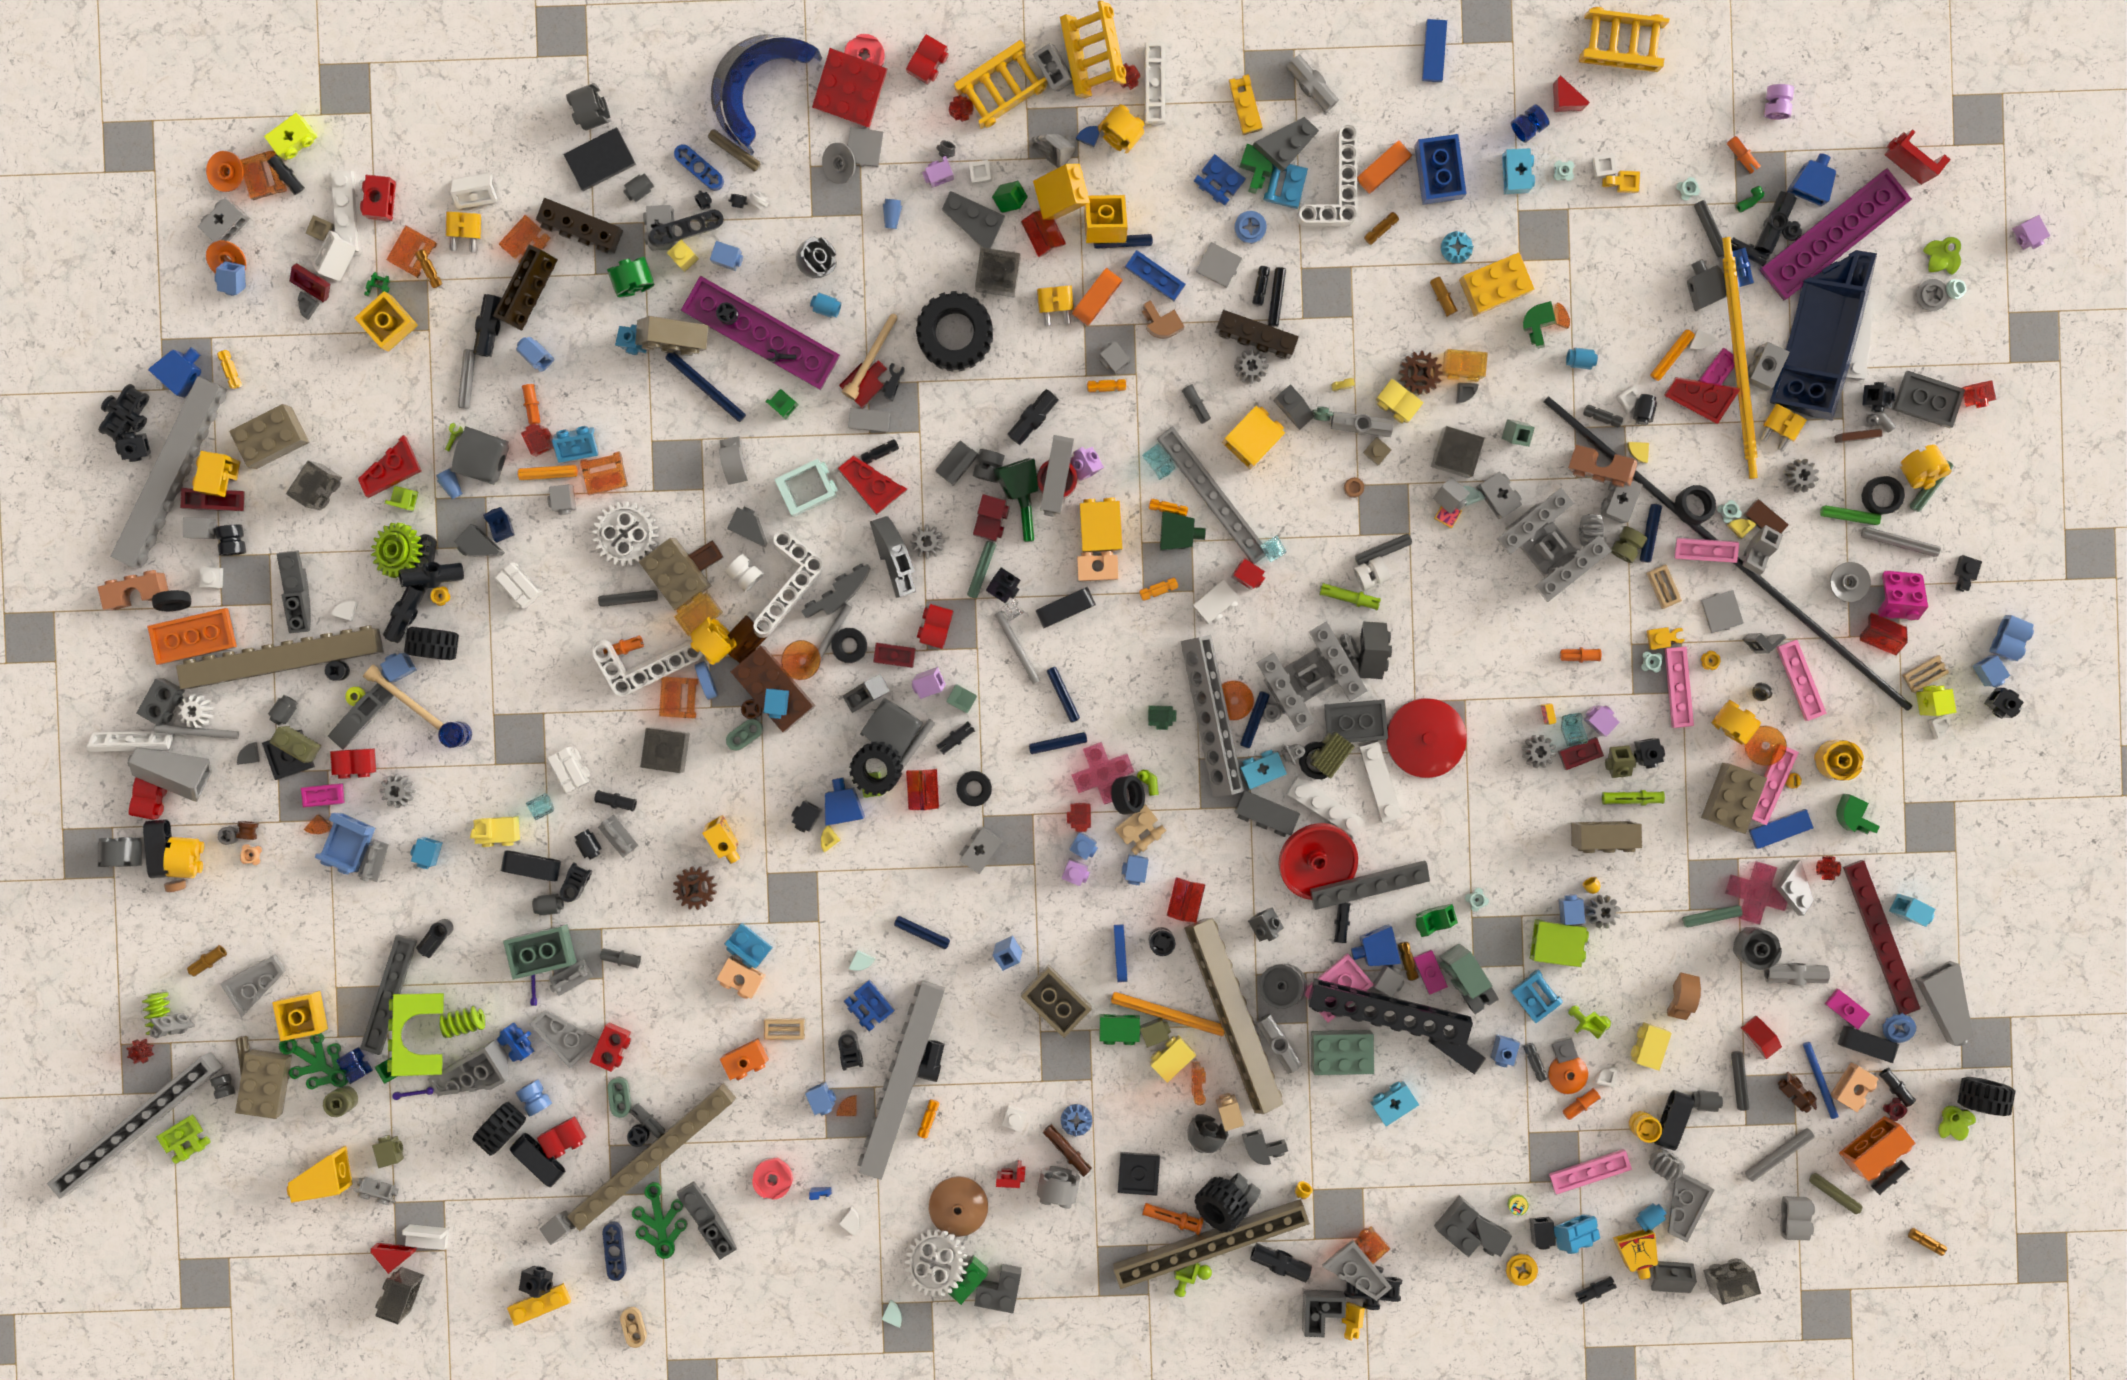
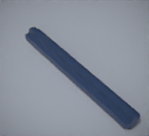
M675 352L666 355L667 361L734 419L741 422L745 418L746 414Z

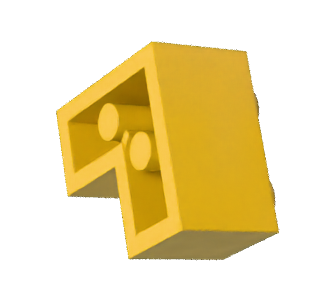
M201 451L200 456L196 460L197 472L192 481L193 490L202 494L225 497L228 480L237 481L241 461L224 454Z

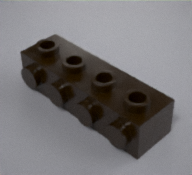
M547 198L543 199L535 219L544 230L552 232L553 229L557 230L562 237L571 239L572 236L577 238V242L588 247L590 244L595 245L598 251L608 254V251L615 253L623 233L619 226Z
M529 244L493 316L522 331L558 259Z
M1224 309L1215 333H1218V336L1224 339L1232 338L1238 340L1237 343L1241 345L1255 346L1258 351L1264 353L1269 351L1274 353L1276 357L1285 360L1292 357L1299 338L1297 335Z

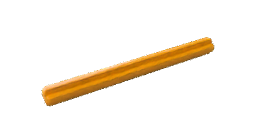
M1114 992L1112 995L1111 1003L1215 1035L1224 1036V1030L1220 1023L1118 992Z

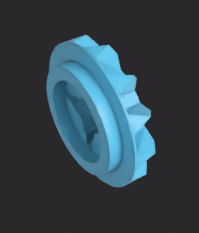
M1455 231L1445 236L1441 243V252L1447 261L1458 264L1465 262L1472 255L1474 246L1471 238L1465 232ZM1457 239L1459 245L1465 246L1459 250L1458 255L1456 249L1451 247L1456 244Z

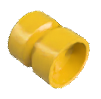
M1638 1111L1629 1119L1630 1131L1640 1140L1652 1143L1660 1138L1662 1134L1661 1123L1649 1113Z

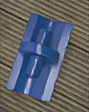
M1746 248L1732 251L1736 262L1738 287L1753 284L1754 280Z
M515 1023L503 1029L497 1038L500 1045L505 1046L508 1044L512 1049L508 1053L512 1062L522 1061L534 1052L531 1042L527 1038L532 1033L528 1031L524 1034Z

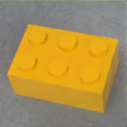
M1520 252L1463 275L1459 279L1474 317L1530 294L1535 290Z

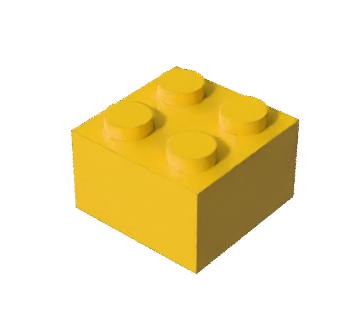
M1125 195L1088 196L1090 203L1084 206L1086 243H1126L1128 225Z
M385 291L354 317L378 346L388 352L418 326L396 299Z
M320 991L285 997L272 1002L280 1041L320 1034L328 1030Z

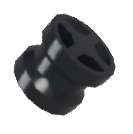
M721 303L716 310V316L723 324L732 325L738 320V311L731 303Z
M331 661L327 663L324 671L326 677L330 680L340 681L349 676L350 668L344 661Z
M636 1124L627 1134L629 1144L634 1147L644 1145L649 1139L650 1131L645 1126L642 1127V1124Z

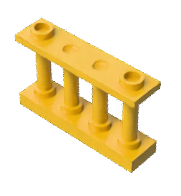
M1103 1L1097 2L1098 12L1078 20L1076 17L1067 14L1060 16L1075 96L1085 99L1092 96L1091 88L1103 82L1113 79V82L1122 85L1126 84V70L1122 64L1113 20L1114 10L1109 3ZM1101 20L1102 32L1080 39V27ZM1105 39L1107 51L1084 59V47ZM1109 59L1111 71L1090 79L1088 78L1087 69L1089 66Z
M1602 7L1590 8L1584 16V19L1592 20L1589 47L1581 52L1579 63L1659 72L1664 67L1665 58H1658L1657 55L1660 28L1663 29L1669 23L1670 18H1663L1664 16L1660 14L1647 16L1607 11ZM1600 21L1612 22L1609 50L1601 51L1597 48ZM1620 23L1632 25L1629 52L1626 54L1619 53L1617 50ZM1640 26L1652 27L1649 53L1646 56H1641L1637 53Z
M1021 39L954 83V88L958 95L967 94L982 117L978 120L981 129L991 127L996 123L997 118L1032 95H1039L1046 90L1048 85L1047 79L1043 77L1038 80L1023 57L1026 50ZM1013 60L1018 62L1032 84L1024 91L1020 89L1007 69V64ZM996 71L1001 73L1015 94V97L1007 102L1004 101L990 80V75ZM979 82L985 85L999 106L990 113L987 112L973 90V86Z

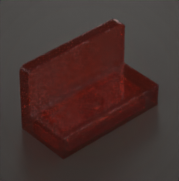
M1041 210L1031 213L1021 221L1038 257H1042L1052 249L1066 244L1055 220H1043Z
M1870 613L1868 615V626L1860 634V641L1897 656L1908 643L1907 627L1880 617L1877 614Z
M937 769L907 770L908 809H939Z
M1176 877L1167 916L1180 921L1197 922L1205 884Z

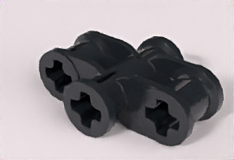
M128 384L124 387L117 400L112 395L108 396L101 404V410L109 413L100 424L99 432L107 434L117 443L122 434L129 432L131 427L135 432L142 430L147 422V418L139 414L148 403L149 395L146 393L142 394L135 389L134 385Z
M1374 1265L1380 1273H1383L1384 1268ZM1383 1276L1392 1288L1377 1301L1349 1282L1346 1283L1344 1294L1348 1298L1365 1299V1302H1363L1365 1309L1379 1310L1381 1306L1379 1300L1401 1301L1399 1293L1403 1280L1397 1277Z

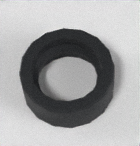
M1883 476L1874 478L1863 487L1861 494L1862 503L1871 513L1880 515L1893 513L1903 504L1905 498L1904 488L1893 477ZM1879 484H1887L1893 491V502L1887 507H1879L1873 500V489Z
M1692 485L1676 496L1674 502L1675 512L1684 523L1699 525L1714 515L1716 500L1713 493L1706 487ZM1693 494L1701 499L1704 505V513L1701 516L1694 515L1688 509L1686 504L1688 495Z
M1322 742L1307 744L1304 747L1305 754L1299 758L1301 770L1306 776L1313 779L1327 778L1321 772L1312 771L1307 765L1308 754L1314 749H1321L1324 745Z
M1136 776L1119 777L1113 782L1111 798L1115 809L1123 815L1138 813L1142 810L1145 803V792L1141 781ZM1127 789H1128V791H1129V796H1130V800H1129V801H1128V798H1127Z

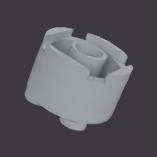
M1050 1166V1169L1046 1171L1045 1168H1042L1037 1189L1040 1203L1044 1205L1057 1204L1065 1209L1071 1208V1205L1076 1202L1080 1176L1077 1173L1076 1176L1072 1175V1170L1063 1167Z

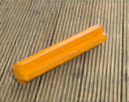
M1688 329L1682 333L1652 371L1650 376L1654 380L1659 381L1695 337V334Z
M576 465L519 468L517 474L519 480L576 477L578 469Z

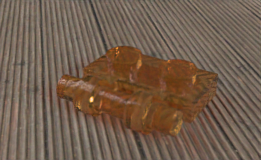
M524 215L501 240L499 245L516 259L519 254L524 255L525 248L532 240L535 242L534 247L544 249L547 246L546 243L551 238L546 233L539 238L537 235L542 229L528 216Z

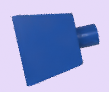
M1821 153L1816 161L1809 160L1794 178L1787 192L1821 207L1827 204L1831 197L1836 176V170L1827 167L1831 157Z
M192 347L185 354L171 350L148 370L175 395L185 398L193 387L197 376L201 374V369L194 364L201 355Z
M844 777L832 779L834 791L825 793V825L864 819L865 815L855 788L846 789Z
M1389 924L1360 936L1361 946L1351 948L1353 960L1365 958L1368 966L1401 964L1393 929Z

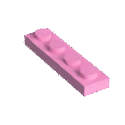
M1792 640L1777 646V651L1805 721H1810L1827 714L1798 640Z
M1687 646L1664 648L1672 728L1694 726Z
M1781 744L1777 745L1764 774L1767 781L1752 820L1763 825L1768 824L1799 752Z
M1622 1149L1549 1173L1554 1193L1557 1195L1630 1171L1632 1168L1626 1150Z

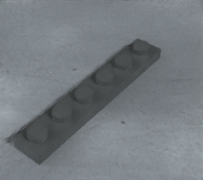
M1424 860L1310 889L1313 907L1315 910L1429 882L1428 865Z
M399 934L395 936L362 1040L361 1050L377 1055L382 1053L388 1034L389 1019H393V1011H389V999H393V994L401 993L417 940Z

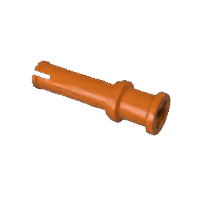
M1145 1203L1142 1213L1143 1216L1177 1225L1180 1230L1193 1231L1196 1235L1200 1234L1204 1220L1202 1217L1195 1218L1189 1216L1186 1212L1179 1214Z

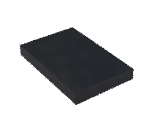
M617 127L563 154L582 191L636 165Z

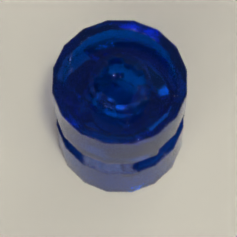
M1537 104L1527 109L1524 115L1520 114L1511 121L1512 130L1524 143L1532 139L1536 132L1540 133L1550 125L1546 113Z
M462 721L447 722L439 729L438 737L441 744L445 747H461L470 742L472 730L467 723Z
M359 1047L335 1060L340 1069L346 1071L344 1076L349 1084L373 1071L368 1061H363L364 1054Z

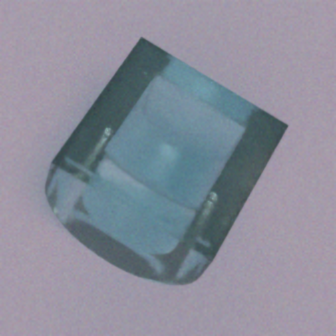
M1277 535L1261 545L1270 562L1287 553Z
M546 793L526 802L535 821L554 811L553 803Z

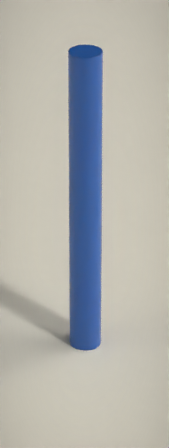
M1805 1042L1803 1047L1830 1118H1838L1839 1115L1811 1042Z

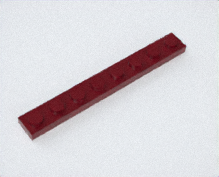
M1860 860L1844 866L1843 869L1898 1014L1903 1013L1907 1015L1920 1010L1921 1008L1865 861Z

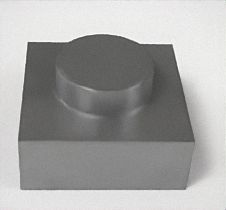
M1572 1038L1552 1044L1558 1064L1578 1058Z

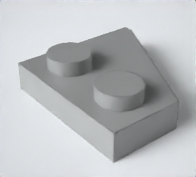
M1794 860L1775 888L1798 916H1804L1814 900L1802 862Z

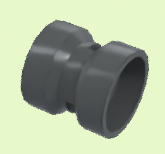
M231 1074L210 1079L211 1086L215 1089L213 1093L215 1099L235 1093L234 1087L231 1086Z

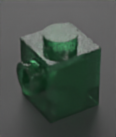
M1148 705V726H1156V730H1168V726H1173V722H1176V710H1173V706Z

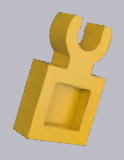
M1669 627L1647 630L1649 650L1671 647V641L1674 643L1684 642V639L1676 638V633L1683 631V628H1675L1670 633Z

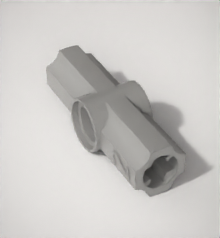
M1300 54L1294 57L1286 66L1299 82L1301 90L1308 97H1312L1324 112L1329 111L1339 101L1326 85L1324 77L1317 70H1313Z
M1333 412L1331 419V429L1384 437H1391L1394 425L1393 419L1371 417L1366 414L1356 415ZM1362 419L1367 423L1366 429L1358 427V420Z
M1788 963V965H1775L1764 969V976L1768 983L1806 985V983H1828L1830 971L1826 965Z
M1271 1014L1261 1017L1256 1024L1286 1072L1289 1074L1298 1070L1302 1063ZM1278 1039L1284 1041L1281 1048L1274 1047V1043Z

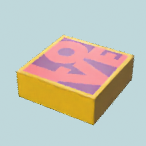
M1441 506L1434 519L1452 528L1462 510L1456 509L1450 514Z
M1541 704L1544 724H1555L1556 717L1553 704Z

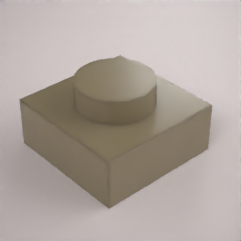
M313 215L306 234L324 242L329 230L332 231L334 224Z
M1376 437L1363 453L1378 466L1392 449Z

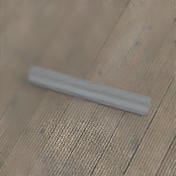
M1864 527L1861 532L1862 538L1933 557L1939 556L1941 551L1940 546L1870 527Z
M1808 1128L1804 1129L1745 1172L1746 1177L1751 1182L1757 1180L1814 1139L1813 1132Z

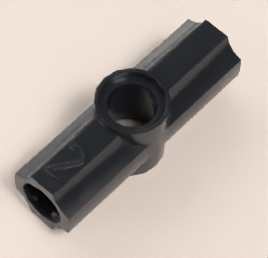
M1783 191L1779 193L1769 217L1764 221V228L1755 245L1756 249L1766 254L1773 253L1783 229L1788 225L1789 215L1797 200L1794 194ZM1773 219L1779 222V227L1773 224Z
M484 294L481 312L475 322V332L477 334L473 353L476 355L492 357L495 336H498L501 326L500 320L494 317L493 314L502 299L501 297Z
M1045 389L1037 400L1025 409L1020 416V420L1007 435L1018 445L1023 444L1032 431L1036 430L1044 422L1046 415L1057 404L1059 399L1051 391Z
M429 561L424 563L422 567L400 569L398 576L401 587L423 585L427 588H437L442 582L463 580L464 572L462 563L440 565L437 562Z
M419 585L406 587L401 599L394 605L390 613L392 617L383 633L385 639L395 643H399L402 640L406 629L413 623L418 614L417 608L426 592L423 587Z
M1256 1243L1250 1256L1251 1261L1266 1266L1272 1272L1281 1276L1288 1275L1306 1283L1311 1274L1312 1265L1297 1260L1289 1253L1279 1249L1275 1251Z

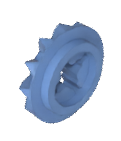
M1246 211L1236 219L1234 230L1237 237L1243 242L1252 244L1262 239L1266 233L1267 225L1260 213ZM1249 219L1252 226H1256L1253 229L1252 235H1250L1248 229L1244 228L1248 225Z
M1893 1013V1016L1886 1018V1022L1882 1024L1884 1036L1889 1041L1895 1043L1910 1040L1916 1032L1914 1020L1910 1015L1907 1016L1903 1013L1900 1015ZM1894 1024L1899 1026L1902 1024L1904 1031L1896 1029Z
M1080 1104L1068 1106L1061 1115L1062 1128L1067 1134L1075 1137L1084 1135L1090 1130L1092 1125L1090 1111ZM1076 1113H1078L1079 1119L1082 1120V1122L1078 1123L1077 1128H1075L1074 1122L1068 1121L1074 1119Z

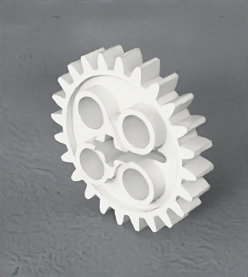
M625 501L623 507L620 502H617V508L610 504V511L602 510L604 517L597 516L600 523H594L598 530H594L592 533L597 534L598 537L594 538L593 541L599 542V545L595 548L598 550L603 549L600 556L608 555L606 561L610 562L614 558V565H618L621 561V565L626 567L628 561L630 566H634V560L639 563L641 557L647 556V551H653L650 546L657 545L653 538H657L659 535L654 534L653 531L657 530L658 527L651 525L656 520L653 518L648 519L651 514L650 512L643 514L644 507L641 506L637 510L636 503H633L630 507L629 502ZM625 515L630 516V523L627 525L622 523V518ZM636 522H639L636 527L632 528ZM610 528H614L615 536L610 539L607 536V532ZM623 530L628 531V538L622 537L624 535ZM638 530L644 532L641 540H637L635 537ZM619 540V541L616 543V545L613 547V546H612V543H614L615 541ZM627 543L629 550L623 554L620 549L621 545Z
M928 1230L927 1235L921 1233V1239H914L916 1246H909L913 1250L912 1253H906L910 1260L905 1261V1263L909 1264L910 1267L905 1272H911L907 1279L914 1280L912 1287L919 1286L917 1291H924L925 1296H930V1294L932 1297H937L938 1294L939 1296H945V1291L952 1293L951 1287L958 1288L956 1282H963L960 1275L967 1273L962 1269L963 1266L968 1265V1263L963 1262L967 1255L961 1253L965 1247H958L961 1240H954L955 1235H948V1231H942L941 1233V1230H935V1232ZM930 1246H932L933 1252L931 1255L928 1254V1248ZM949 1251L950 1259L947 1261L945 1256L946 1253ZM921 1257L927 1258L929 1260H935L936 1262L941 1264L951 1266V1270L945 1267L937 1266L934 1263L922 1261ZM924 1266L927 1267V1272L925 1275L922 1272ZM943 1271L945 1276L944 1279L941 1281L940 1273Z

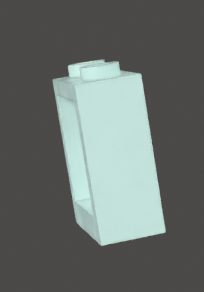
M816 459L774 479L791 516L795 517L837 497L835 492L838 489L833 480L829 481L827 476L829 470L825 462L821 463L819 459ZM816 467L828 493L798 507L786 481Z

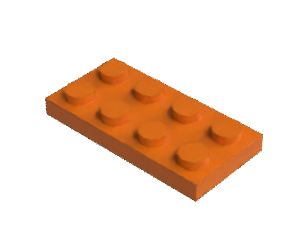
M228 608L147 626L156 665L237 647Z

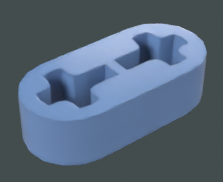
M703 661L695 664V670L706 698L710 700L718 697L717 689L706 662Z

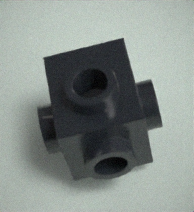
M1874 382V385H1864L1862 405L1871 408L1873 412H1884V409L1892 408L1896 397L1894 388L1887 386L1885 382Z
M135 432L123 433L122 437L115 443L117 454L121 455L122 460L129 459V462L140 461L142 457H146L151 453L146 433L135 435Z
M1001 567L991 580L986 591L1006 604L1010 597L1014 599L1020 589L1017 586L1021 580Z
M1996 687L1984 704L1993 710L1992 713L1995 716L2003 719L2017 716L2024 702L2018 698L2019 694L2015 691Z
M1659 738L1634 742L1636 749L1634 756L1639 765L1649 769L1658 767V763L1664 762L1665 750L1660 744Z
M532 1266L521 1272L519 1291L525 1292L533 1298H539L549 1293L553 1285V1272L547 1271L546 1268L541 1266Z

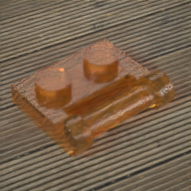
M275 151L263 152L240 160L244 170L243 177L252 200L287 191L286 184L279 180L278 174L270 165L275 185H269L263 166L264 161H268L276 155Z
M405 225L386 260L419 278L422 268L420 260L418 261L417 259L413 267L409 266L415 256V252L418 251L422 242H424L425 246L423 249L429 256L432 249H435L438 243Z
M620 451L614 452L610 456L580 461L588 495L628 486ZM611 463L616 464V468L590 473V468Z
M680 677L661 678L659 716L696 718V712L694 711L698 679ZM682 684H688L686 712L681 711Z
M1191 1062V1092L1195 1104L1201 1106L1206 1102L1202 1089V1084L1206 1083V1072L1204 1067H1201L1200 1062Z

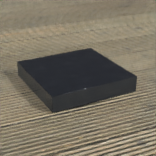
M297 730V732H300V734H303V731H302V730ZM270 740L262 743L275 780L315 767L313 761L303 763L269 743Z
M1120 1152L1118 1193L1157 1196L1160 1155Z

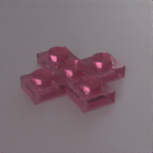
M1099 742L1083 748L1090 767L1071 775L1078 793L1098 787L1105 805L1112 802L1111 788L1116 778L1134 772L1127 753L1108 760L1103 744Z
M1755 861L1750 880L1730 875L1725 894L1744 899L1742 904L1743 915L1739 916L1740 919L1760 924L1766 906L1785 911L1787 901L1775 887H1772L1777 867Z

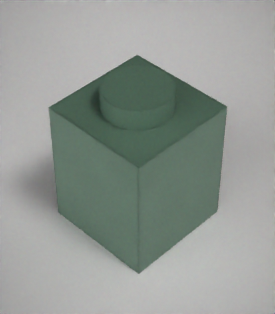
M1507 419L1502 439L1512 444L1530 447L1535 427L1525 422Z

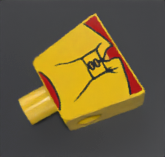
M721 815L705 824L702 834L717 857L722 858L725 856L730 864L739 860L740 857L736 852L738 841L724 816Z
M1642 1229L1613 1237L1614 1243L1630 1272L1637 1271L1638 1277L1641 1280L1650 1278L1649 1267L1658 1265L1655 1233L1650 1229L1646 1232Z

